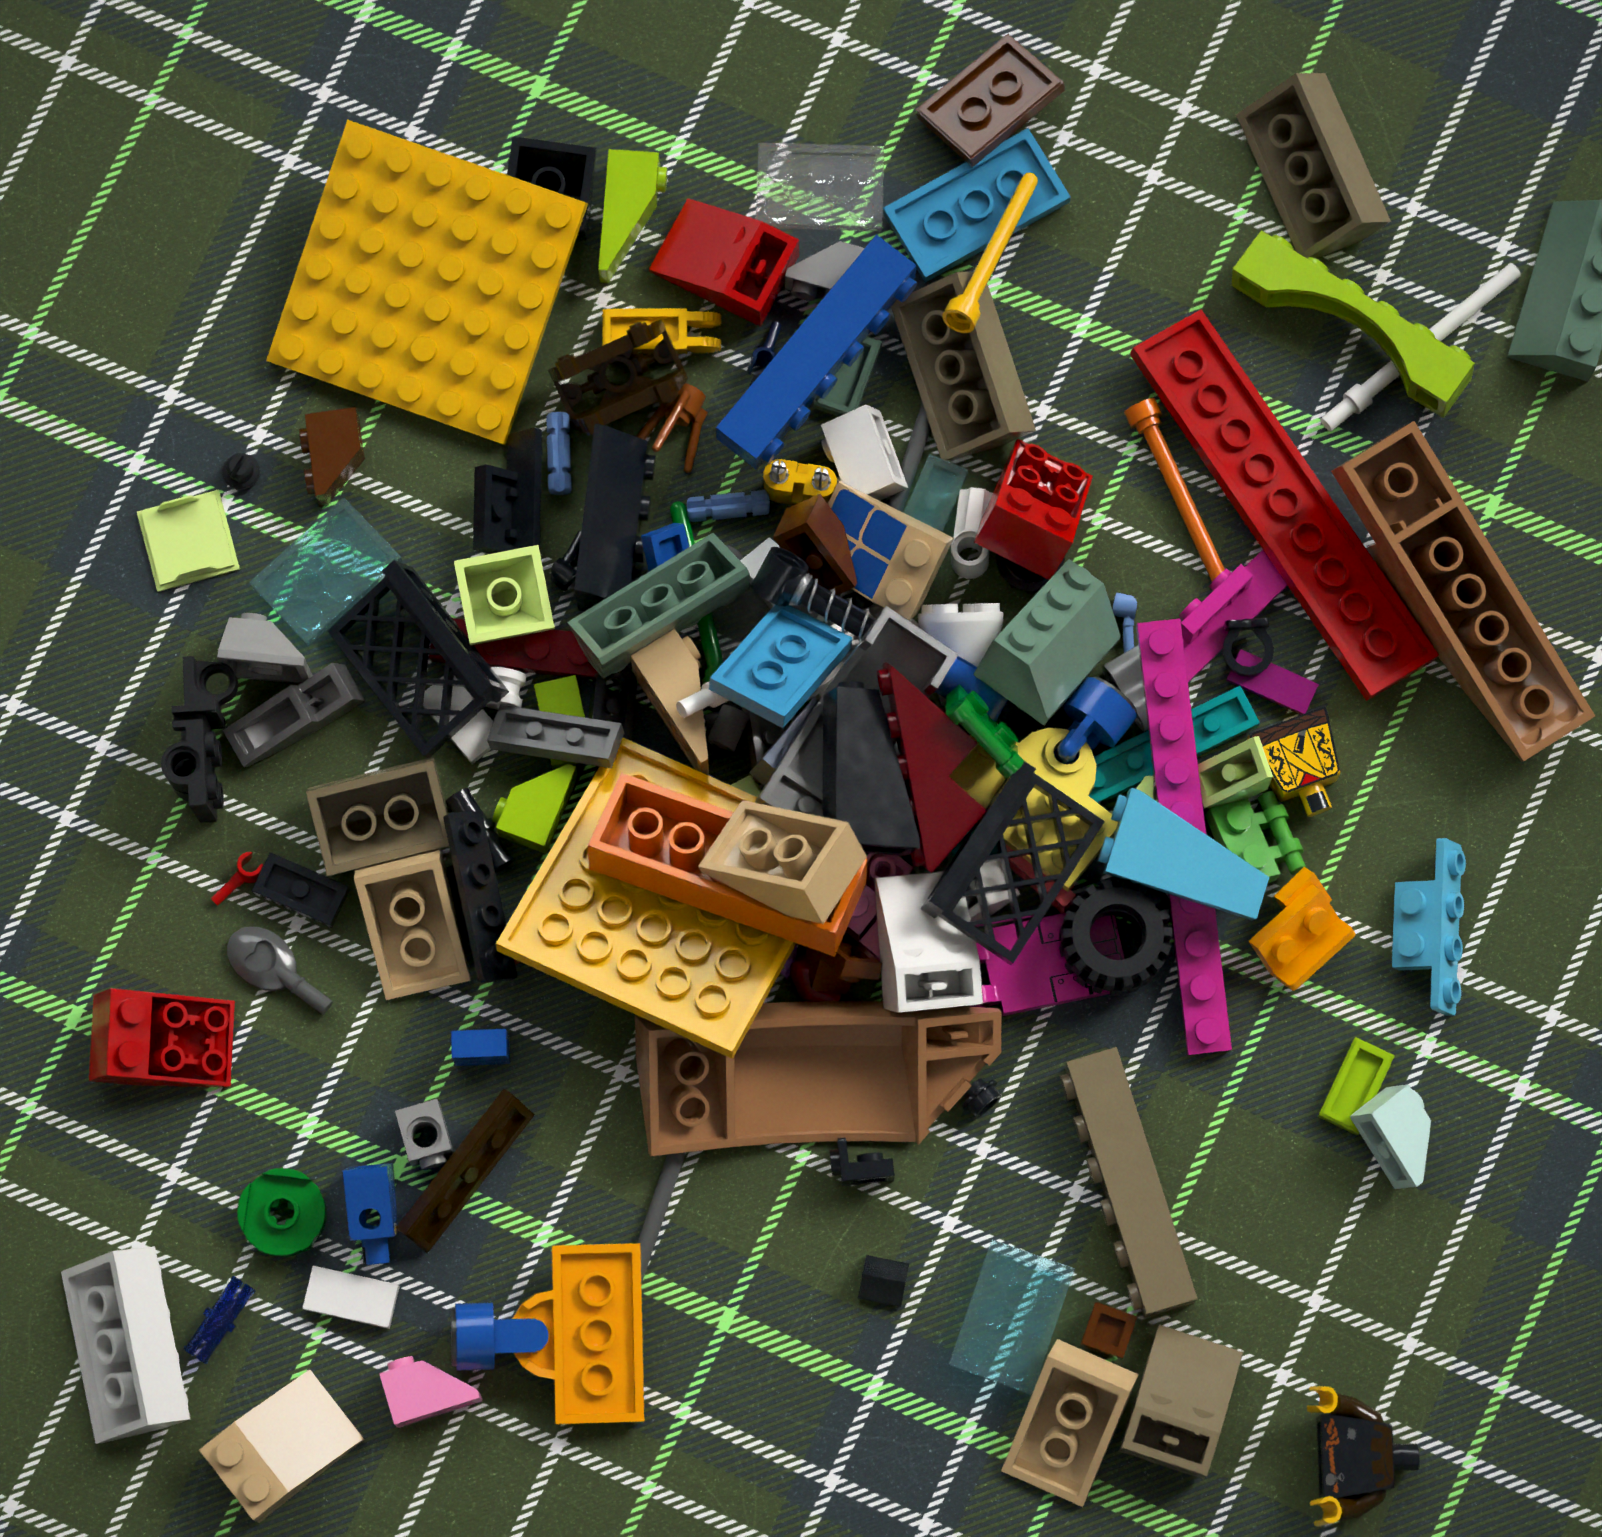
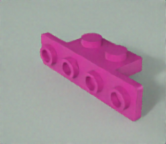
M1264 550L1258 553L1245 567L1240 564L1232 573L1228 569L1222 571L1209 586L1213 592L1203 602L1195 598L1179 615L1183 620L1181 628L1188 683L1222 651L1223 642L1228 634V631H1225L1223 627L1225 621L1254 619L1287 587V584Z

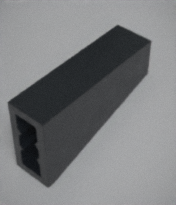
M840 682L837 687L823 695L822 817L848 822L865 853L906 856L920 848V838L894 743L890 735L880 692L877 689H865L862 682Z

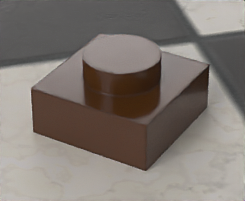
M1095 1302L1080 1345L1122 1360L1137 1316Z

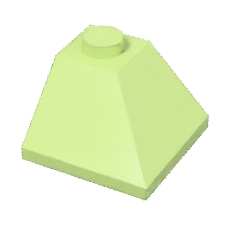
M538 545L454 561L470 645L555 629Z

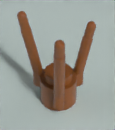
M685 383L677 391L679 395L675 397L676 400L668 404H660L636 437L645 440L665 415L667 420L652 446L653 451L658 452L675 424L686 427L691 421L692 428L684 464V471L690 473L696 456L701 427L708 412L701 408L706 399L705 394L696 387Z

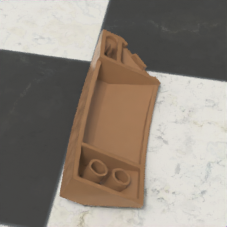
M883 1001L763 1003L733 1059L635 1015L636 1063L650 1156L740 1146L837 1141V1138L846 1137V1141L916 1142L919 1145L930 1133L928 1128L944 1110L949 1112L972 1086L969 1082L986 1063L990 1066L1001 1054V1010L998 1008L959 1006L898 1013L884 1009Z

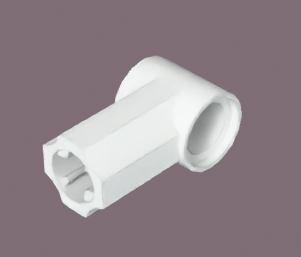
M970 487L969 489L959 491L954 539L951 544V565L956 574L966 579H975L983 575L989 565V550L974 543L981 519L993 494L986 489ZM974 548L981 555L973 561H967L962 559L959 553L963 549Z

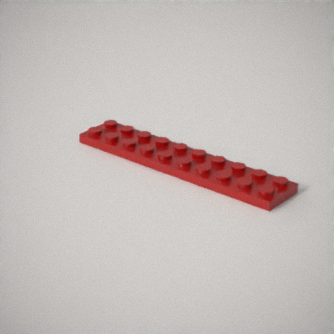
M1202 309L1133 347L1130 356L1365 700H1370L1435 661L1439 656L1438 652Z

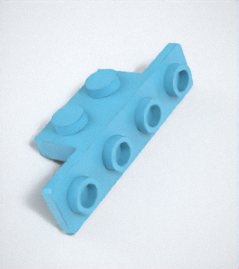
M1438 838L1436 840L1435 880L1395 882L1392 968L1397 970L1432 969L1430 1007L1436 1012L1451 1016L1456 1015V1004L1459 1003L1461 998V985L1457 979L1458 961L1463 953L1462 940L1459 936V918L1464 913V900L1460 893L1461 875L1465 872L1466 860L1461 845L1447 838Z

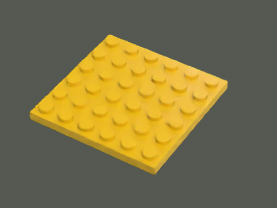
M347 119L266 361L506 445L588 203Z
M622 738L612 768H598L497 940L496 949L504 955L733 1059L796 943L589 869L588 843L621 773L735 812L742 800L755 803L757 797L626 738Z

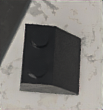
M512 136L507 175L588 203L576 240L586 241L593 196L597 149L594 147Z

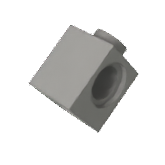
M438 1099L396 1110L395 1113L407 1157L412 1167L420 1165L421 1170H428L446 1164L445 1157L453 1155L454 1151ZM425 1126L435 1128L438 1136L432 1146L422 1148L415 1144L414 1137L420 1128Z

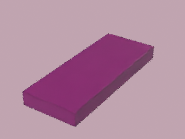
M1240 649L1236 657L1237 663L1247 667L1255 666L1262 661V658ZM1271 662L1267 669L1258 675L1251 677L1240 676L1230 670L1226 679L1231 684L1241 686L1242 689L1300 715L1306 713L1319 685Z

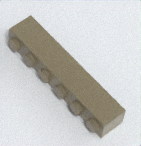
M1117 1047L1066 1062L1064 1068L1066 1074L1060 1076L1061 1085L1067 1101L1074 1099L1079 1116L1073 1117L1074 1126L1079 1141H1088L1092 1157L1086 1159L1093 1184L1101 1182L1106 1199L1099 1201L1106 1225L1114 1224L1119 1241L1113 1243V1248L1120 1268L1128 1267L1133 1282L1126 1285L1133 1310L1141 1309L1143 1317L1147 1318L1195 1303L1197 1295Z

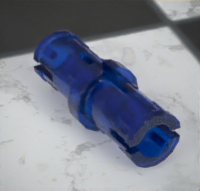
M233 1275L212 1309L206 1308L203 1313L206 1316L188 1344L183 1347V1350L194 1356L205 1341L204 1346L195 1358L206 1365L227 1331L233 1332L236 1327L233 1322L251 1296L256 1292L252 1287L245 1284L238 1296L234 1298L243 1282Z

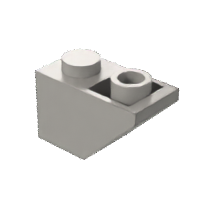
M842 241L825 248L787 268L785 289L791 290L793 296L802 300L814 301L815 298L823 299L865 248Z

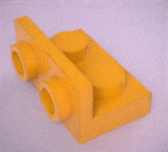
M1311 884L1249 940V943L1268 972L1294 991L1353 939L1356 933L1351 926L1337 916L1323 892Z

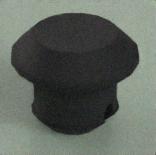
M238 453L230 456L225 461L222 468L223 478L231 488L246 490L253 487L258 481L260 466L251 455Z

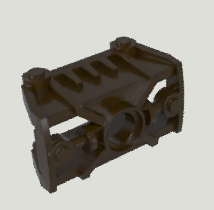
M662 319L650 325H647L646 322L632 324L626 331L627 335L577 357L574 354H565L557 358L558 361L554 363L555 367L548 369L575 430L582 433L586 432L590 436L594 433L595 424L606 426L607 423L657 401L659 404H668L676 400L675 397L679 395L677 391L686 383L688 376ZM662 333L664 339L656 344L654 352L646 356L641 351L631 355L634 348L652 341ZM656 361L662 364L675 362L678 370L658 379L641 375L649 371V364ZM612 362H623L629 367L630 378L624 384H613L608 380L606 368ZM587 369L595 371L587 375V382L580 385L575 382L563 384L560 382ZM593 390L596 395L605 391L599 405L575 415L572 407L580 402L584 393Z

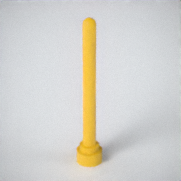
M1026 173L1022 176L963 294H959L949 301L942 318L950 329L959 333H970L975 328L981 315L978 301L1037 186L1038 179L1035 174Z

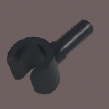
M581 531L577 532L563 557L557 559L552 565L550 579L563 591L570 588L576 580L577 570L571 564L579 552Z

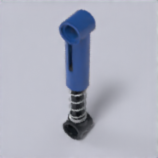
M771 547L751 583L753 591L766 601L778 606L786 607L790 602L796 606L804 605L807 607L808 613L816 612L824 617L825 623H835L841 627L842 633L850 632L857 636L860 642L876 619L869 614V608L863 611L852 604V599L846 601L835 594V589L829 591L819 585L818 579H813L812 575H809L807 563L796 554L780 547ZM957 656L935 693L946 698V695L959 684L967 693L973 690L985 701L989 708L987 714L996 723L1008 699L973 675L977 666Z

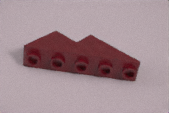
M884 662L882 665L883 669L877 670L878 685L881 695H888L891 712L885 714L891 738H896L899 751L897 758L920 838V848L910 853L914 867L922 865L932 873L987 811L949 777L978 743L962 728L955 725L941 709L892 665Z

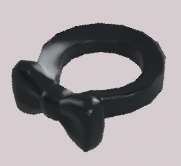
M1268 618L1225 621L1223 627L1225 631H1228V634L1223 642L1222 655L1224 663L1232 672L1240 676L1251 677L1267 669L1274 653L1272 639L1265 630L1270 624ZM1241 630H1253L1254 634L1264 645V657L1255 666H1242L1233 658L1231 652L1232 644Z

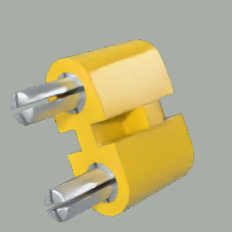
M775 459L768 463L763 471L764 490L768 492L769 499L777 503L795 505L820 493L828 504L837 485L835 473L830 468L821 465Z

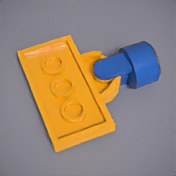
M640 1243L551 1246L552 1290L536 1293L524 1301L512 1319L494 1320L493 1303L455 1304V1308H451L452 1366H456V1371L494 1370L495 1353H513L523 1368L538 1377L554 1379L555 1424L644 1422Z

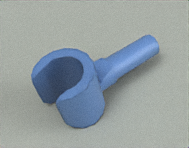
M1117 593L1112 610L1114 616L1124 618L1123 649L1125 653L1134 647L1133 626L1137 601L1132 595Z

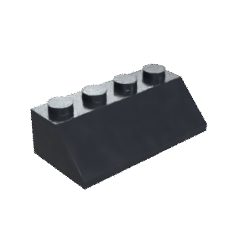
M601 424L594 425L574 588L578 611L590 609L637 580L638 578H634L636 562L643 563L645 556L639 531L641 521L648 522L651 496H644L645 481H653L656 455H649L648 441Z

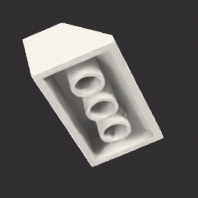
M155 1246L111 1251L61 1271L95 1443H104L156 1431L189 1420L188 1398L184 1391L179 1366V1355L175 1347L170 1322V1311L166 1303L161 1278V1267L158 1263Z

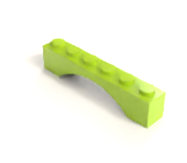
M1261 230L1233 268L1231 286L1266 308L1281 306L1312 308L1335 315L1357 326L1374 339L1390 357L1402 378L1407 395L1442 418L1445 417L1472 379L1475 363L1471 361L1470 356L1463 349L1455 345L1447 346L1440 342L1426 326L1420 323L1412 324L1403 319L1392 305L1384 301L1376 302L1366 296L1362 288L1349 279L1341 280L1329 273L1328 268L1321 261L1314 257L1305 258L1294 251L1292 245L1287 240L1278 235L1270 236Z

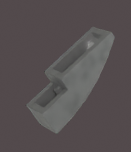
M331 663L301 684L288 686L225 728L223 732L243 767H248L323 728L363 703L365 699L344 664Z

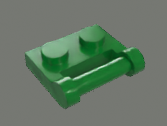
M959 684L946 695V716L955 725L960 723L996 762V769L1004 778L1010 777L1024 763V760L1018 755V746L1016 745L1018 739L1004 722H1000L997 725L987 714L989 711L987 704L975 691L972 690L970 693H967Z

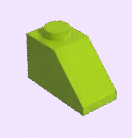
M566 764L513 787L508 799L501 797L492 821L497 823L496 830L498 836L547 854L578 777L576 766Z

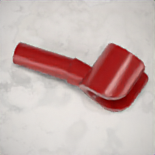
M245 852L238 858L237 872L211 897L217 906L244 882L254 883L257 881L263 864L258 866L253 872H246L242 868L251 860L252 852Z

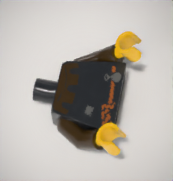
M1311 1386L1309 1391L1317 1392L1320 1401L1318 1406L1307 1405V1411L1310 1413H1328L1320 1414L1316 1417L1319 1499L1310 1501V1506L1319 1505L1323 1510V1519L1313 1521L1314 1525L1319 1527L1341 1520L1360 1518L1381 1504L1386 1497V1491L1394 1488V1471L1419 1470L1418 1444H1393L1392 1424L1384 1423L1378 1411L1360 1400L1336 1393L1329 1386Z

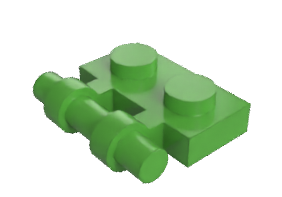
M1273 791L1265 792L1258 797L1263 810L1258 813H1254L1248 798L1209 808L1205 817L1215 841L1270 877L1268 883L1276 881L1281 874L1277 867L1279 863L1285 862L1291 875L1297 874L1303 867H1306L1301 856L1304 852L1298 838H1293L1286 822L1289 819V815L1285 806L1278 803ZM1271 828L1278 845L1269 847L1262 830Z

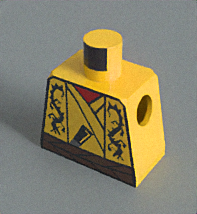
M1325 706L1248 735L1247 740L1256 736L1260 738L1273 775L1270 787L1280 802L1300 796L1308 817L1321 814L1332 808L1324 786L1338 780L1340 768L1329 716Z

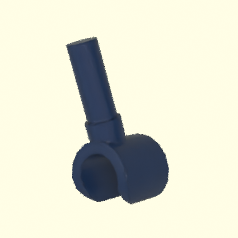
M772 322L765 343L762 347L754 350L747 370L749 375H751L753 367L761 366L766 368L776 356L774 352L775 344L782 328L779 322Z

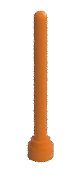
M1155 398L1138 402L1124 411L1131 428H1136L1138 434H1144L1208 575L1213 582L1225 568L1161 433L1159 425L1162 422L1159 417L1162 415V412Z

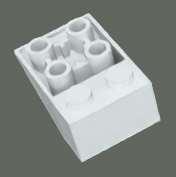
M944 871L874 878L880 962L883 964L881 979L884 1009L899 1013L983 1004L980 959L976 942L939 916L934 919L920 909ZM961 898L953 912L967 922H970L966 898Z

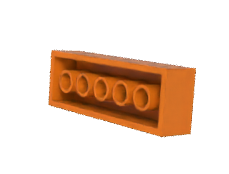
M620 774L588 843L590 870L835 957L866 885L867 859H865L824 924L787 916L702 873L699 869V864L734 812L630 775Z

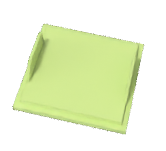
M219 489L196 496L181 497L163 502L160 506L137 511L157 592L240 570Z

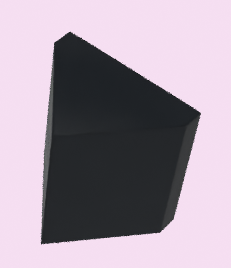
M866 1255L858 1299L901 1307L909 1263Z

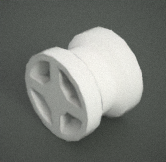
M491 667L509 690V693L498 703L490 701L485 707L496 710L499 709L500 705L521 708L522 699L519 696L520 688L525 685L527 675L509 668Z

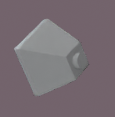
M242 613L241 618L229 617L218 648L217 658L219 662L230 666L237 678L301 684L313 676L304 656L272 621H267L266 616L256 613Z

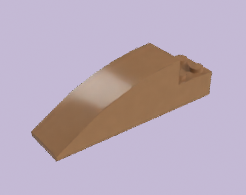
M1415 421L1402 426L1331 471L1375 542L1366 548L1438 652L1440 660L1521 762L1529 759L1595 717L1592 709Z

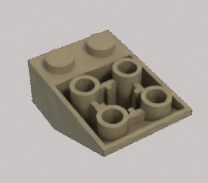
M1159 1324L1119 1452L1200 1479L1207 1477L1243 1352Z

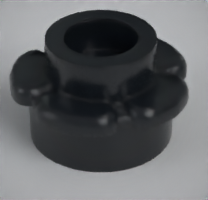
M982 1078L973 1082L972 1086L963 1095L966 1099L962 1105L965 1111L969 1110L975 1118L985 1114L1002 1097V1094L995 1087L997 1082L991 1080L985 1083Z

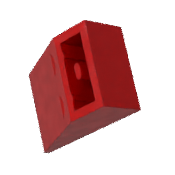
M687 198L653 260L649 272L761 327L785 283L787 268L794 265L799 257V239L763 221Z
M1017 438L981 519L974 543L1050 580L1073 543L1093 476L1086 473L1080 466L1074 463H1066L1048 454L1042 447L1036 444H1028Z
M110 988L93 995L89 1081L146 1086L231 1087L235 1001Z

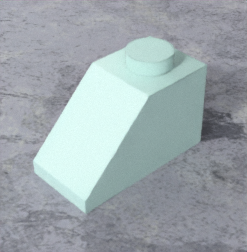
M1409 1084L1386 1087L1349 1117L1394 1189L1418 1187L1423 1183L1431 1120L1424 1110L1422 1098L1416 1091L1411 1089Z

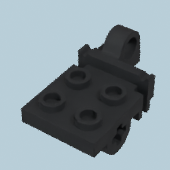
M194 656L182 657L185 705L172 706L174 719L172 721V728L174 731H181V742L175 743L166 749L161 759V769L176 794L181 799L189 801V806L200 823L217 822V809L224 808L222 783H218L217 774H215V767L222 766V751L220 741H216L215 732L212 729L226 728V721L220 708L235 697L238 691V679L232 668L225 663L196 661ZM216 673H223L230 678L228 689L221 694H212L206 689L207 680ZM194 768V772L189 775V769Z

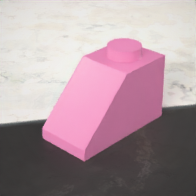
M413 1356L389 1362L387 1364L389 1371L379 1373L394 1425L398 1428L482 1402L481 1394L476 1388L423 1360L414 1362Z

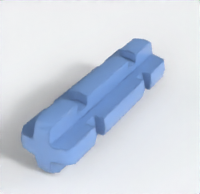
M551 412L546 416L547 433L550 434L547 436L548 472H551L548 475V489L550 494L566 495L572 490L571 474L568 473L571 471L570 435L567 434L570 432V418L566 412Z
M766 490L751 491V495L738 492L710 495L711 499L705 500L704 496L687 499V513L691 522L706 521V517L712 516L713 520L747 517L746 513L751 512L753 516L770 513V499Z

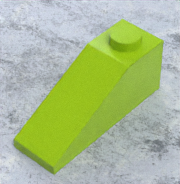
M608 150L598 267L600 283L610 282L656 209L658 192L666 193L667 167H660L658 152Z

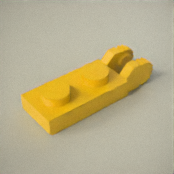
M687 308L603 309L602 345L627 335L626 331L632 324L646 322L647 325H650L662 319L678 354H687V351L693 353H714L721 350L720 339L709 336L687 337V326L694 328H714L720 326L721 315L717 312L687 311ZM662 333L652 341L634 348L631 354H636L640 351L642 354L654 352L656 344L664 339Z

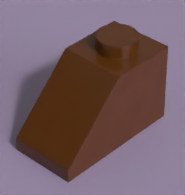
M819 493L786 508L773 536L779 547L802 558L809 566V575H812L813 579H818V584L827 590L835 589L836 595L854 588L857 584V579L844 525L822 495Z

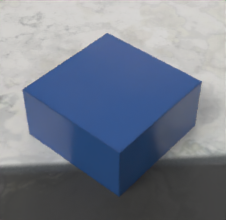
M506 1029L451 1031L452 1059L456 1066L510 1064V1040Z

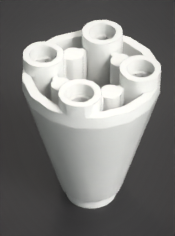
M1000 603L963 604V612L958 613V604L921 605V614H918V624L920 629L959 654L958 656L978 667L992 641L1001 632L1003 612H1000ZM938 694L941 706H945L946 714V698Z

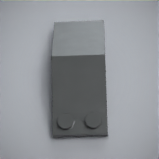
M885 606L814 705L755 803L822 817L823 695L837 687L838 683L844 681L862 682L865 689H877L880 692L877 670L883 669V663L887 662L929 698L938 689L959 654L888 606ZM880 692L885 713L891 712L888 695L882 696ZM893 738L892 740L895 745L897 741L896 738Z

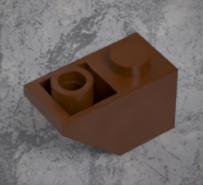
M356 407L305 414L306 428L299 429L302 453H310L312 468L304 469L308 495L315 494L319 507L330 504L365 459L360 419Z

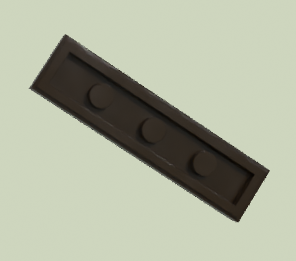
M503 1089L397 1225L396 1229L417 1247L428 1253L535 1114L513 1094Z

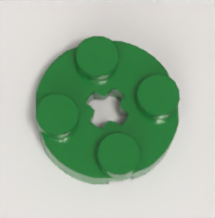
M275 1168L262 1173L263 1175L247 1185L238 1203V1223L246 1239L260 1252L273 1257H291L310 1250L315 1241L321 1236L327 1218L326 1202L319 1187L304 1173L294 1169ZM281 1201H287L288 1208L294 1211L293 1218L286 1219L285 1224L278 1225L277 1218L270 1216L271 1208H279Z

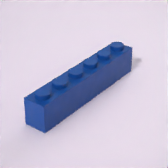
M876 234L716 427V439L756 470L764 460L767 463H771L782 450L784 443L781 439L791 428L797 431L805 423L811 413L808 407L815 398L819 396L823 399L833 389L838 380L834 375L843 364L850 367L857 360L864 349L861 343L870 332L876 335L885 326L891 316L887 312L896 300L903 303L913 292L917 285V282L914 280L917 265Z

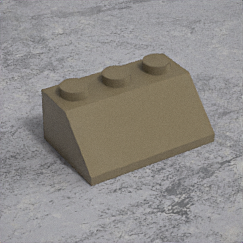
M434 757L309 787L306 791L327 876L449 846L443 817L447 815V809Z

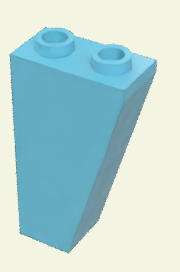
M1130 788L1127 796L1118 795L1111 820L1118 821V825L1113 838L1105 837L1098 858L1099 862L1105 863L1102 873L1130 880L1132 883L1141 884L1145 887L1249 920L1257 919L1270 877L1141 790Z

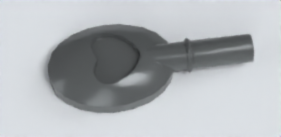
M252 926L241 928L232 934L227 945V955L230 964L244 981L266 991H277L287 988L291 991V994L297 995L322 1015L330 1009L333 1001L308 983L305 977H300L296 974L297 962L295 956L286 942L278 935L267 929Z

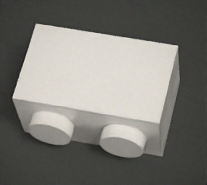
M863 405L821 425L825 438L822 439V446L827 458L836 465L839 474L837 483L841 481L879 501L908 488L879 410Z

